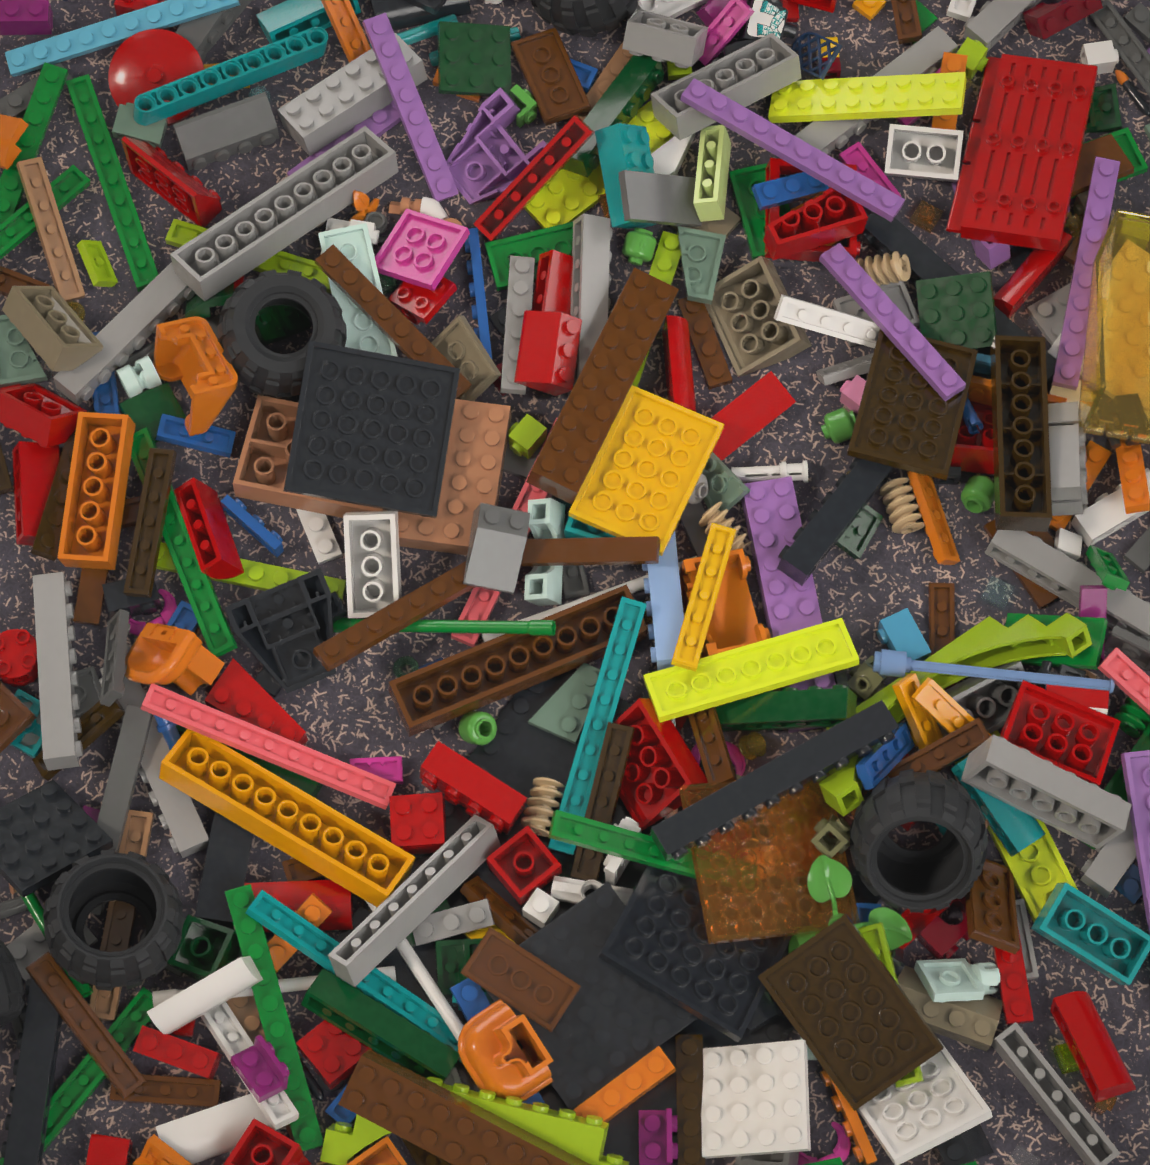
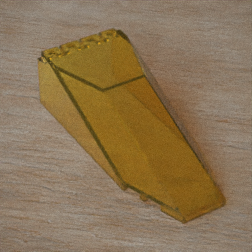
M1117 209L1093 262L1078 425L1084 428V433L1102 436L1103 432L1106 431V437L1127 440L1130 435L1131 441L1150 444V215Z

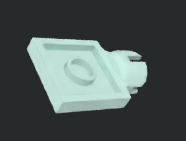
M965 958L916 960L914 967L915 972L933 1002L983 1000L984 995L996 993L998 988L991 986H997L1000 983L999 969L996 968V964L991 962H980L972 965Z

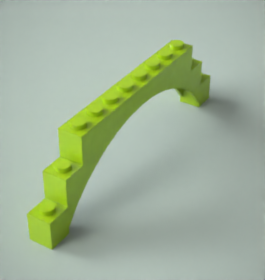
M1065 613L1048 626L1027 614L1009 628L989 616L924 661L993 668L1030 658L1065 655L1073 658L1092 645L1087 625L1069 613ZM920 671L905 673V676L916 673L920 684L927 677L932 678L942 689L968 677ZM899 677L856 707V714L883 700L898 724L905 715L892 685L903 677ZM858 755L849 760L850 763L846 767L838 771L835 768L828 771L830 776L818 783L826 803L843 817L857 808L862 800L864 801L862 796L863 784L857 776L856 765L864 757L859 758Z
M427 1077L428 1080L591 1165H629V1162L624 1161L620 1155L607 1154V1156H603L609 1123L602 1122L603 1118L599 1116L587 1115L585 1118L577 1116L576 1112L570 1109L562 1108L560 1111L549 1109V1105L545 1103L533 1102V1105L523 1103V1099L516 1096H506V1099L497 1097L496 1093L490 1090L481 1089L480 1092L469 1090L470 1087L465 1084L454 1083L452 1086L444 1084L440 1078ZM356 1115L354 1128H351L352 1125L346 1122L333 1123L326 1129L320 1161L335 1165H346L365 1146L392 1132L359 1115Z

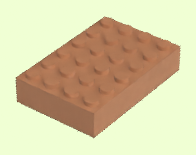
M257 396L233 480L235 497L343 518L346 512L387 511L380 508L283 491L298 402Z
M455 399L437 517L430 518L398 512L399 546L467 555L473 511L480 503L498 506L509 435L508 431L512 418L511 406Z

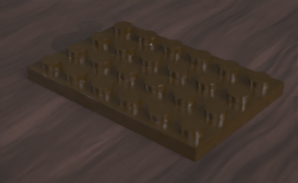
M880 329L847 455L947 480L978 350L925 337L966 383L964 390L944 401Z
M847 913L758 976L854 1111L944 1048Z

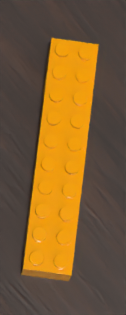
M187 729L161 761L159 775L161 780L376 907L382 904L404 883L412 871L415 860L413 855L219 741Z

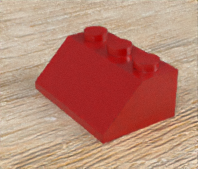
M524 311L514 382L554 396L572 391L582 319L562 312Z
M35 383L0 390V422L3 426L21 433V436L38 442L44 448H52L54 445L65 443L76 429L78 412H87V410Z

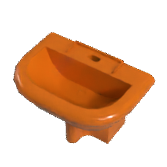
M147 622L125 657L127 670L124 676L132 682L146 685H168L173 682L187 694L192 695L200 685H212L225 663L203 647L202 641L194 632L174 626Z
M501 999L473 1016L462 1027L458 1037V1053L463 1065L479 1090L493 1091L497 1097L506 1099V1096H516L525 1101L553 1082L552 1074L548 1067L553 1062L552 1057L525 1015L516 1016L512 1009ZM516 1040H519L520 1043L522 1044V1046H523L522 1050H521V1048L519 1047V1045H518V1043L516 1042Z

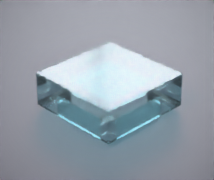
M992 576L980 600L1004 610L1015 587Z

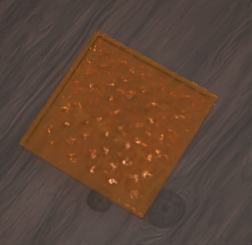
M734 781L681 786L679 792L683 810ZM821 781L806 783L803 785L804 789L796 795L790 796V794H787L780 798L781 802L770 809H767L765 806L758 810V815L751 820L744 822L742 819L734 824L735 827L726 834L721 835L718 832L711 836L712 840L700 848L695 845L690 848L709 944L819 933L828 926L829 919L833 915L831 899L823 903L815 901L810 895L807 885L808 874L813 862L818 856L823 855L811 842L816 832L813 828L823 817L828 820L834 814L838 818L837 811L828 805L818 784ZM845 851L842 854L837 852L832 859L842 863L849 870ZM851 886L849 893L844 897L836 898L838 913H847L853 923L856 924L860 923L853 886Z

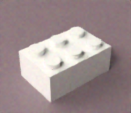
M890 124L884 174L888 176L957 182L963 131Z

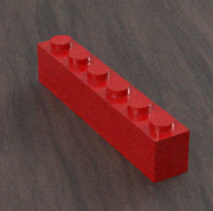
M574 115L474 222V225L490 241H494L595 132L577 115Z

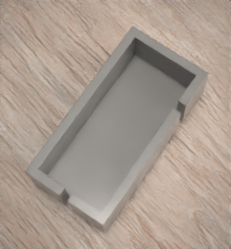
M1078 402L1048 403L1052 516L1083 514V504H1088L1084 411H1079Z

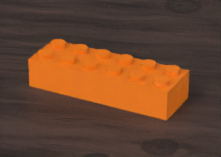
M78 412L57 558L65 567L116 569L135 432V423L129 415Z

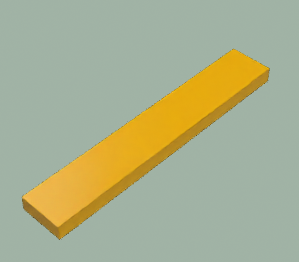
M711 523L671 665L695 672L697 670L736 529Z

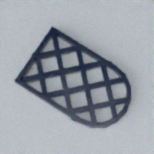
M806 32L796 39L791 49L799 53L801 70L823 80L843 46L818 33ZM805 38H807V42H805L804 44H802L801 41H803ZM817 41V46L811 49V43ZM827 45V51L821 54V48ZM808 46V51L802 54V48ZM818 50V56L812 59V53ZM828 55V61L822 63V57ZM808 56L809 61L803 64V58ZM818 60V66L813 68L812 63Z

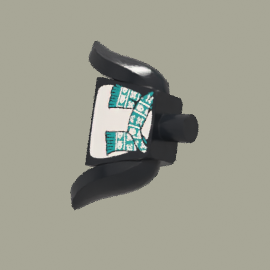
M747 0L746 3L755 12L740 29L737 42L723 48L724 57L770 33H773L780 40H782V36L793 39L797 32V25L786 22L788 10L783 7L782 0Z

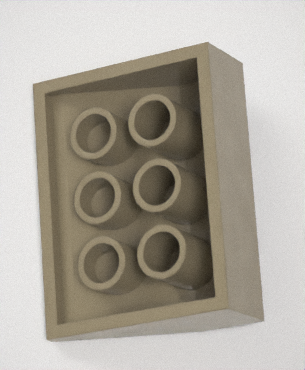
M762 255L716 282L712 304H705L738 377L787 360L812 346L804 328L774 319L781 295L788 296L773 262Z

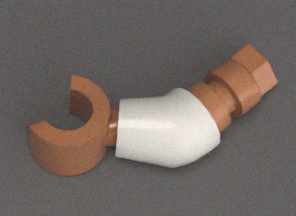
M402 197L401 202L391 201L389 205V214L402 215L407 208L463 226L457 219L449 218L439 201L433 198L423 197L422 199L412 201L411 198Z

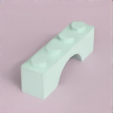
M552 498L528 500V513H530L529 528L534 539L564 538L565 505ZM534 566L532 571L525 575L524 600L538 606L562 604L563 566Z

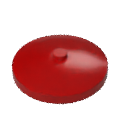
M164 29L144 30L130 36L116 50L109 67V88L118 107L119 104H134L135 98L138 95L204 70L205 67L198 51L181 35ZM197 106L168 117L167 126L186 119Z

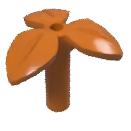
M354 190L353 203L351 205L355 207L357 214L352 216L350 220L364 221L367 213L369 214L377 210L380 199L375 198L370 202V198L365 193Z

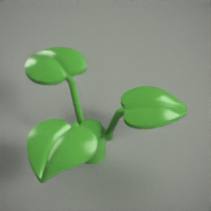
M824 854L820 855L810 868L807 885L809 893L815 901L823 903L831 899L833 915L829 919L828 925L844 915L838 913L836 898L844 897L849 893L852 886V877L847 867ZM888 907L874 908L869 914V922L855 924L857 928L882 922L890 951L912 940V933L906 920L898 912ZM812 927L797 930L790 939L789 953L819 933V931Z

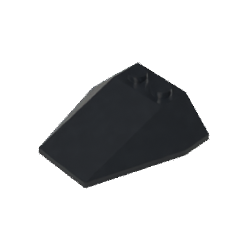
M321 568L224 607L234 632L287 693L336 674V668L328 672L313 654L314 647L334 637L331 592Z

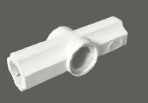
M554 876L551 897L558 901L577 904L586 898L584 893L587 890H597L604 884L596 880L583 881ZM611 885L621 901L626 905L633 889Z

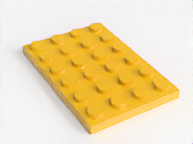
M631 385L569 510L568 516L616 537L658 536L660 538L659 555L663 556L724 429V424Z

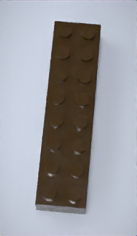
M995 335L990 350L996 530L1047 532L1052 520L1045 337Z

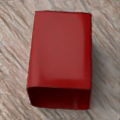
M92 1133L86 1165H129L128 1152L130 1144L132 1152L133 1143L130 1139Z

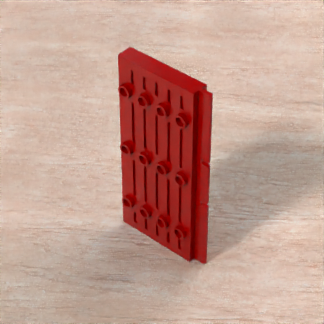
M1002 54L1001 58L988 57L987 59L989 60L985 66L973 116V121L975 122L971 124L963 157V163L965 164L961 166L946 231L961 233V238L1058 252L1060 250L1094 94L1098 67Z

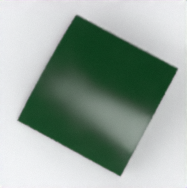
M1116 83L1095 87L1085 133L1121 130L1122 122Z
M234 282L206 301L202 300L198 295L188 300L185 318L194 316L202 318L211 317V308L223 306L226 300L235 292Z
M284 305L265 307L258 312L260 317L257 314L255 319V332L262 345L280 341L311 327L304 313Z
M168 382L143 391L119 405L122 413L129 415L135 423V432L147 427L155 443L159 442V440H156L162 414L186 418Z
M483 938L435 941L437 986L443 995L452 994L449 988L467 979L460 972Z

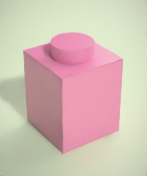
M856 375L852 381L848 379L840 388V402L856 414H858L866 383L859 375Z

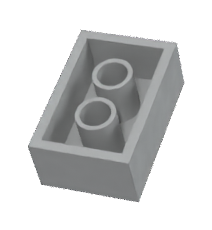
M639 10L627 21L622 49L629 50V53L635 56H642L643 54L652 56V59L658 62H665L666 60L675 62V65L681 68L692 67L704 53L709 27Z

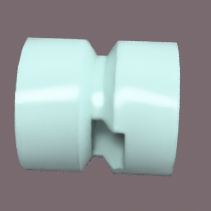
M148 355L135 361V366L133 367L128 364L116 370L129 398L142 393L145 388L151 389L162 384Z

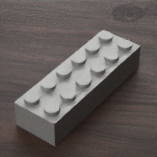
M394 33L415 86H418L428 79L423 60ZM371 48L279 108L278 113L284 129L311 156L354 128L355 125L371 117L377 110H381L389 105L393 98L374 51Z
M770 33L652 93L651 101L654 117L674 136L682 140L717 122L680 101L682 93L694 78L738 104L747 107L801 79L799 55L777 36Z
M994 734L968 754L961 781L1096 849L1101 848L1125 831L1132 805L1122 800L1120 796L1111 794L1099 788L1098 785L1089 783L1077 777L1074 773L1055 766L1051 761L1043 760L1031 754L1029 750L1020 748L1008 742L1005 738Z

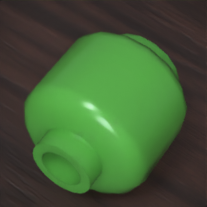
M634 228V231H629L626 234L622 254L628 258V263L642 266L643 262H650L652 260L657 240L652 236L653 233L651 231Z
M845 407L827 413L824 416L825 424L821 425L826 440L831 438L835 444L850 440L856 416L853 410L849 411Z
M975 475L968 479L961 492V500L965 508L973 513L985 512L991 508L995 500L994 482L989 477Z
M471 711L462 716L458 729L461 738L465 742L474 745H485L494 739L497 725L495 719L489 713Z

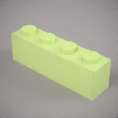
M724 125L708 126L700 132L693 201L700 222L724 220L731 141Z

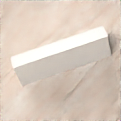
M251 956L240 957L150 1009L147 1013L155 1026L163 1034H171L259 983L263 978Z
M248 1094L156 1126L158 1137L191 1164H195L232 1151L254 1118L270 1128L272 1126L252 1095Z

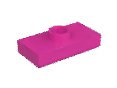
M402 756L350 759V765L393 783L403 784Z

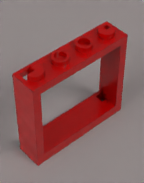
M770 158L766 166L765 182L780 178V174L794 175L803 171L783 159ZM845 164L851 169L857 171V165ZM779 206L765 209V232L767 225L779 218ZM857 235L847 238V247H844L854 259L856 255L859 256L861 243L857 241ZM765 245V258H772ZM822 245L780 259L820 262V255L834 246Z

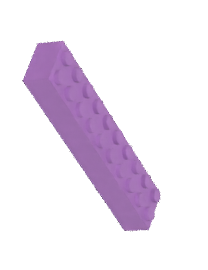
M792 476L746 483L745 485L750 489V492L741 499L749 541H752L750 546L766 624L771 638L822 624L813 575L811 574L803 586H801L777 569L781 560L778 558V555L786 545L791 546L794 543L792 538L797 530L802 527ZM829 673L781 687L780 691H783V688L786 687L807 690L809 686L829 689L836 685L834 674ZM817 728L788 729V731L793 733Z

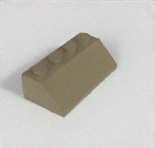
M12 286L2 311L52 371H73L102 351L104 346L53 286Z
M904 966L901 974L897 976L899 986L932 1032L987 1052L991 1047L999 1023L1003 1005L1002 1000L984 995L983 1000L933 1002L914 968Z

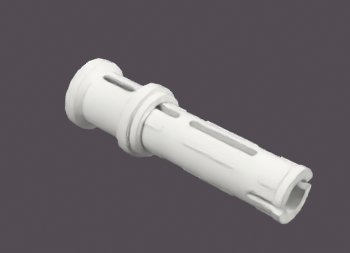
M804 460L802 463L787 464L786 461H783L777 466L731 467V471L742 482H758L792 476V481L803 480L804 483H808L807 460Z

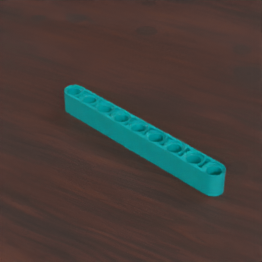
M312 27L142 93L135 98L133 118L140 125H150L321 58L326 52L328 33L321 27Z

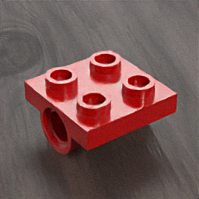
M442 277L434 291L403 281L388 300L412 323L418 325L420 322H423L427 325L454 294L457 287L455 283Z

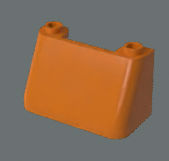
M198 316L157 324L153 361L160 379L168 382L181 380L192 399L190 414L185 418V428L190 436L205 433L211 427L238 384L237 373L232 364L223 356L224 350L206 319Z
M743 548L730 551L700 658L771 638L769 629L767 627L764 628L761 623L758 624L746 580L748 571H751V562L749 557L744 555ZM701 557L683 560L679 570L681 595L685 609L688 606Z

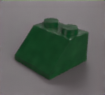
M188 914L183 924L178 949L170 957L167 964L200 981L235 961L240 951L236 931Z

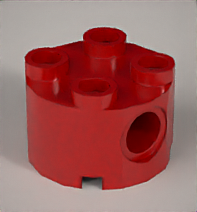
M10 629L0 633V680L13 687L25 686L33 682L38 677L35 638L25 629Z

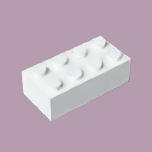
M398 511L346 512L343 515L348 618H367L402 598Z

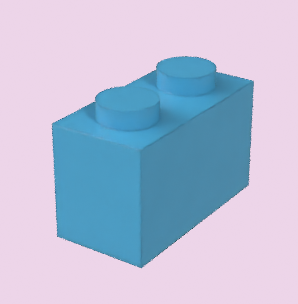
M908 608L880 620L876 633L880 642L883 645L886 644L889 650L907 652V657H911V660L924 661L930 657L931 650Z

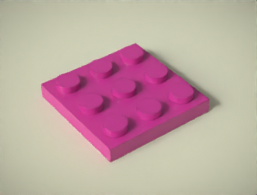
M406 208L375 256L378 273L434 291L470 235L468 227Z

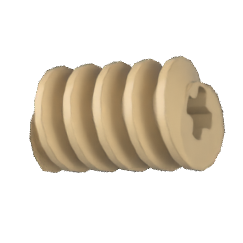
M894 251L892 257L889 253H885L883 259L880 255H875L874 261L871 256H867L865 262L862 258H857L856 260L878 286L881 284L888 285L891 282H905L910 279L911 267L909 258L906 254H903L901 257L898 251Z
M908 478L893 479L884 484L880 489V494L884 496L883 503L887 506L886 513L890 515L889 522L893 524L892 531L898 534L912 533L925 526L923 522L916 523V520L920 519L922 515L921 513H913L919 506L918 504H910L916 497L915 495H907L913 489L910 485L904 486L910 480Z
M722 501L713 505L702 515L699 526H707L705 529L707 535L711 523L736 529L731 550L741 548L745 550L752 543V541L743 542L747 536L746 533L737 534L741 528L740 525L731 526L735 520L734 517L725 518L729 511L728 509L719 511Z
M539 777L533 779L534 788L530 789L532 797L527 799L526 804L529 807L524 809L526 817L521 818V824L524 828L528 825L536 835L548 837L549 831L545 828L551 826V821L548 819L553 816L554 811L551 808L560 807V803L555 801L554 798L563 797V793L558 791L557 788H564L565 786L556 780Z

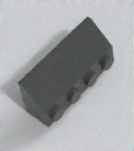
M266 92L173 124L178 146L188 171L192 169L201 170L209 163L226 161L234 154H245L259 145L267 146L274 143L276 139H279L278 127Z
M1021 661L993 667L995 669L1025 672ZM970 677L945 690V692L974 719L979 717L987 732L991 734L1004 727L1022 682ZM937 722L942 736L948 735L949 733Z

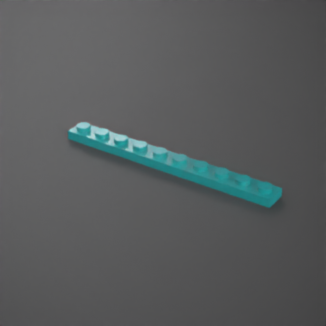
M623 596L621 598L559 811L585 817L608 722L612 723L646 609V603ZM550 839L548 848L574 855L576 845Z
M261 890L245 914L331 973L336 974L328 954L340 943ZM374 968L355 986L363 994L375 1001L381 1002L387 1009L399 1016L405 1017L416 1027L429 1032L432 1037L444 1044L450 1045L458 1052V1041L439 1012L378 969Z

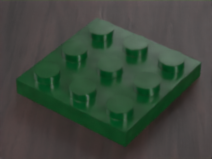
M439 21V94L490 97L501 87L510 96V26Z
M990 271L916 281L920 330L924 337L971 349L989 348L992 346L994 336L997 335Z

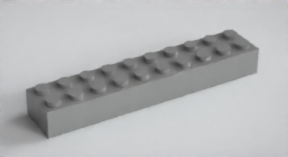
M364 126L172 252L170 256L175 274L202 300H208L352 204L354 190L367 194L398 173L396 152Z

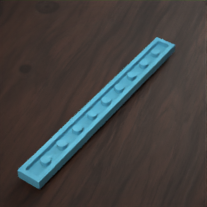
M167 0L7 51L5 56L10 75L14 77L41 69L44 62L52 65L122 43L138 32L149 29H166L239 6L240 3L239 0Z

